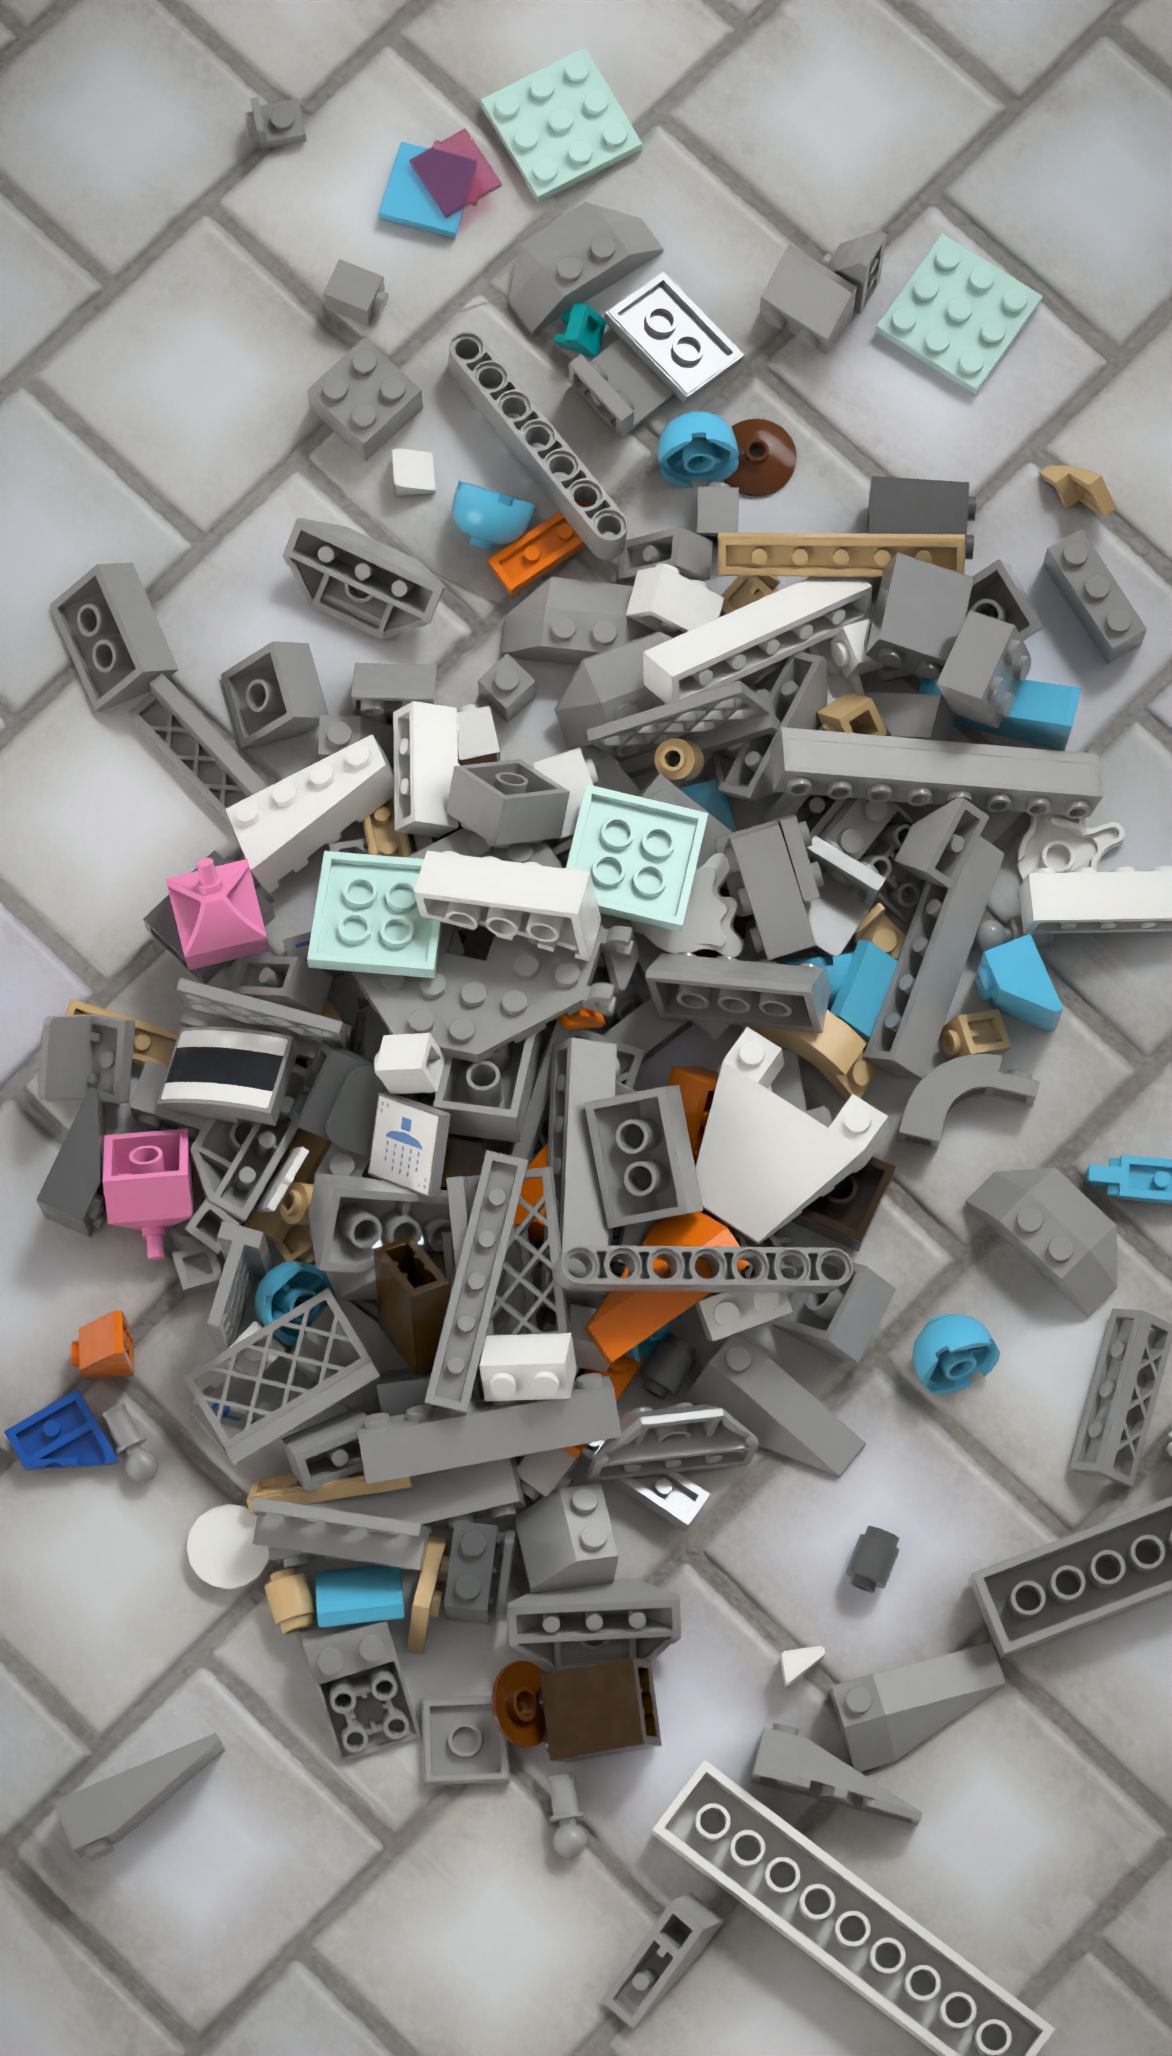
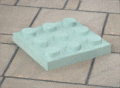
M586 47L481 99L483 111L537 203L642 150L641 140Z
M942 233L878 322L875 332L976 395L1039 307L1043 296Z
M586 784L566 868L575 867L591 873L600 913L681 932L708 813Z
M324 851L307 956L308 968L435 978L443 922L420 916L414 895V889L424 859Z

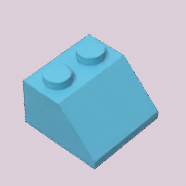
M1031 934L984 951L980 966L978 967L979 976L975 977V984L982 1000L989 999L993 1010L999 1009L1000 1013L1046 1032L1055 1030L1063 1007Z

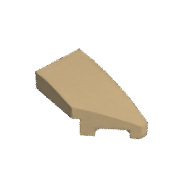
M1059 465L1047 466L1039 472L1045 483L1048 482L1055 486L1061 503L1066 509H1069L1079 501L1103 517L1116 509L1103 477L1095 472L1078 467Z

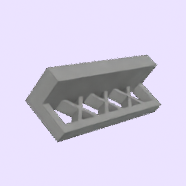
M161 673L149 683L151 693L133 707L127 715L233 829L225 807L226 793H244L248 798L268 786ZM159 702L168 712L167 727L150 726L141 716ZM173 718L181 727H173ZM158 734H167L166 743ZM172 735H190L195 741L194 756L177 755L171 749ZM200 747L208 756H200ZM185 763H194L193 772ZM199 764H217L222 770L221 785L203 784L198 778ZM227 776L235 785H227ZM212 792H221L220 801Z
M1112 1308L1069 1469L1079 1474L1102 1476L1124 1487L1134 1486L1172 1343L1171 1324L1143 1310ZM1150 1328L1159 1331L1155 1348L1150 1351L1147 1339ZM1143 1368L1147 1379L1144 1389L1139 1391L1136 1380L1139 1370ZM1133 1408L1136 1420L1133 1429L1129 1431L1126 1418L1128 1411ZM1122 1449L1125 1457L1122 1472L1113 1469L1117 1451Z
M253 1497L251 1510L258 1513L253 1544L423 1572L430 1529L421 1523Z

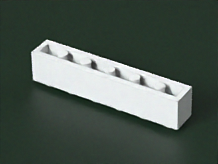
M808 577L644 651V685L664 703L668 704L730 684L835 636L843 626L869 619L872 608V586L861 577Z

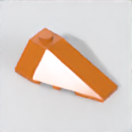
M701 1211L660 1219L650 1227L644 1236L646 1239L641 1245L740 1247L726 1226ZM660 1259L653 1260L652 1267L654 1273L660 1278L668 1279L670 1277V1267L668 1264ZM696 1260L695 1270L697 1274L704 1279H711L713 1272L710 1264L705 1260ZM739 1260L737 1263L738 1272L750 1263L745 1260ZM626 1265L624 1267L626 1269L620 1277L622 1279L627 1278L628 1276V1268ZM608 1291L584 1329L606 1362L610 1364L711 1292Z

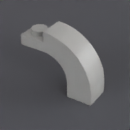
M971 1054L949 1060L926 1075L912 1092L905 1106L896 1141L937 1151L945 1119L952 1108L958 1103L971 1097L988 1096L1033 1107L1040 1081L1031 1079V1074L1021 1070L1009 1069L1007 1073L999 1072L1002 1060L1001 1055Z

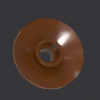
M748 419L733 425L731 428L739 449V464L737 470L724 480L725 483L729 484L730 487L739 488V493L748 496H765L784 487L791 479L797 461L795 444L790 435L778 424L765 419ZM753 447H760L763 449L764 454L761 457H753L749 451Z
M515 1661L507 1664L497 1675L492 1690V1711L498 1729L510 1743L523 1748L534 1747L542 1743L546 1729L544 1710L541 1708L538 1699V1690L541 1686L540 1674L545 1673L537 1665L528 1661Z

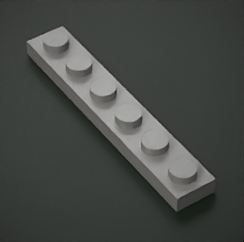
M486 1150L425 1404L463 1413L468 1411L528 1166V1160Z

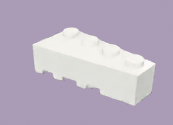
M372 734L226 808L245 858L248 859L250 870L261 886L269 894L280 886L277 881L291 870H294L295 873L309 863L307 858L324 844L329 846V844L335 843L342 838L340 834L352 822H362L394 797V770L386 754Z
M426 851L414 889L415 899L420 916L470 930H475L478 924L486 926L494 934H497L496 937L512 941L513 936L517 934L539 940L537 948L554 952L557 945L576 950L574 958L590 961L601 923L590 872L582 871L575 867L556 868L542 866L535 862L518 863L503 861L492 856L483 858L465 856L453 851Z

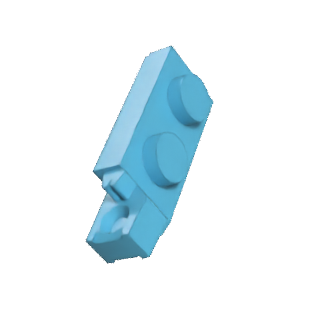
M1121 1155L1120 1158H1110L1109 1166L1089 1164L1086 1170V1186L1107 1188V1196L1117 1197V1199L1172 1204V1159Z

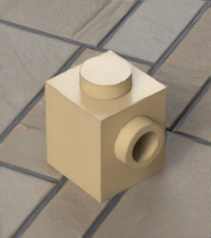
M848 692L817 712L822 723L820 727L822 731L881 736L888 734L872 698Z

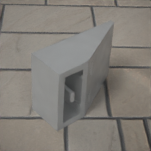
M848 798L817 837L822 840L835 842L848 856L858 862L863 861L874 866L879 871V874L886 878L875 903H881L886 908V911L902 923L907 924L915 914L926 881L913 875L897 864L894 859L912 825L916 822L894 801L875 803L868 799Z
M386 1620L322 1628L315 1624L299 1629L340 1763L422 1737Z

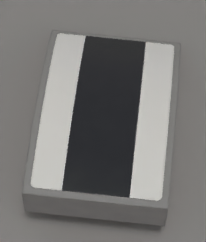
M212 1026L180 1028L157 1105L160 1108L237 1124L240 1119L276 1126L299 1050L293 1036L251 1029Z

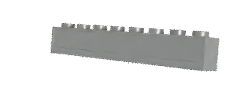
M781 727L770 747L773 791L786 792L792 796H804L807 794L823 795L837 800L859 798L868 799L875 803L896 801L908 802L913 806L946 805L954 799L962 797L977 808L987 809L991 812L1019 811L1027 812L1034 816L1056 814L1066 815L1072 819L1090 817L1103 798L1099 756L1093 753Z

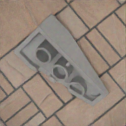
M316 1173L309 1209V1221L315 1263L318 1270L354 1273L371 1270L374 1265V1248L411 1235L425 1252L430 1250L435 1252L443 1251L442 1232H452L447 1190H440V1196L429 1198L383 1180Z

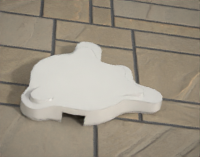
M1056 814L1031 815L1029 829L1023 835L1017 851L1016 864L1019 875L1023 881L1029 873L1040 868H1052L1055 870V873H1070L1077 868L1091 867L1097 872L1102 856L1124 841L1126 835L1124 828L1116 822L1088 828L1084 824L1086 817L1072 819L1066 815Z
M716 853L712 855L704 865L695 870L681 932L631 921L633 931L644 934L657 947L673 954L678 952L694 953L702 949H710L725 956L734 958L740 956L744 951L745 945L743 939L733 927L740 903L735 897H724L720 893L721 886L731 873L726 854Z

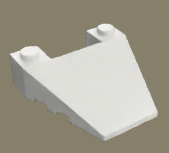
M746 1027L723 1059L695 1170L703 1209L759 1245L801 1214L802 1209L820 1196L824 1197L832 1191L837 1183L852 1172L855 1174L863 1168L890 1130L888 1116L854 1094L850 1096L828 1128L770 1091L768 1087L785 1065L782 1049L749 1027Z

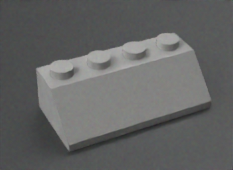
M678 952L677 954L661 953L646 970L645 975L659 1017L823 1032L831 986L826 968H819L814 964L801 963L798 966L778 964L768 959L751 962L737 960L734 957L725 955L709 958L698 957L689 952Z

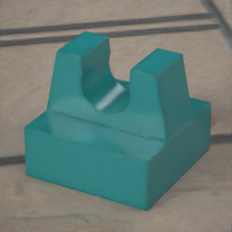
M574 303L572 310L562 312L560 320L567 325L565 334H556L554 342L563 349L582 354L585 358H595L598 355L606 322L587 303Z

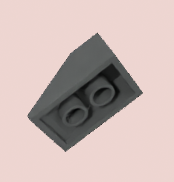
M89 1087L36 1199L45 1218L88 1237H91L95 1227L101 1229L107 1219L103 1189L106 1116L100 1094L93 1087Z

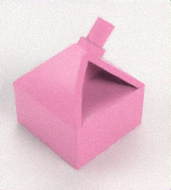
M204 858L196 863L198 871L166 879L188 970L270 951L248 859L215 867L213 859Z
M188 1128L104 1135L103 1189L108 1224L142 1230V1238L147 1239L149 1260L165 1258L163 1238L167 1237V1228L193 1217L194 1170L192 1157L189 1152L191 1146Z

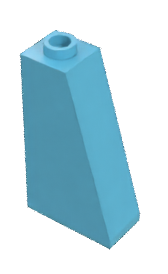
M922 678L918 694H942L936 684L938 679ZM1020 680L1014 692L1015 702L1013 709L1008 717H1003L998 729L956 715L954 725L1065 751L1073 726L1081 688L1032 680Z

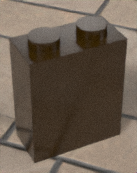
M411 1235L374 1248L373 1253L380 1328L416 1375H420L433 1369L450 1300V1287L448 1280Z
M627 1658L540 1674L541 1686L538 1690V1699L545 1714L546 1729L543 1739L545 1748L550 1754V1761L573 1762L662 1746L651 1660Z

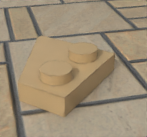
M429 1537L423 1572L420 1573L412 1605L407 1651L424 1654L431 1618H438L443 1592L438 1591L440 1581L447 1583L450 1557L445 1556L447 1540L445 1538Z

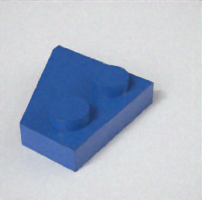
M79 1389L4 1431L26 1470L113 1465L119 1462Z

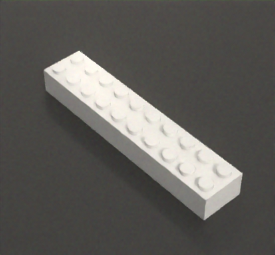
M706 1760L702 1762L652 1828V1835L937 2055L1036 2056L1054 2032L1055 2028Z

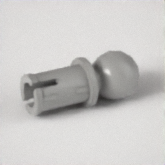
M1009 919L1008 927H1003L998 921L986 920L980 923L974 942L982 951H987L1028 934H1023L1022 922H1016L1015 919ZM1031 934L1037 948H1052L1054 934Z
M125 1403L104 1412L100 1417L105 1422L118 1447L115 1450L116 1455L123 1453L127 1455L125 1463L127 1475L137 1482L150 1481L158 1471V1460L151 1451L142 1449L141 1444L147 1438L145 1435L140 1436L126 1409Z
M575 1774L548 1777L554 1816L550 1817V1822H559L560 1827L554 1834L553 1844L555 1850L565 1858L579 1856L587 1844L585 1831L576 1825V1819L583 1818L584 1814L579 1812L574 1780Z

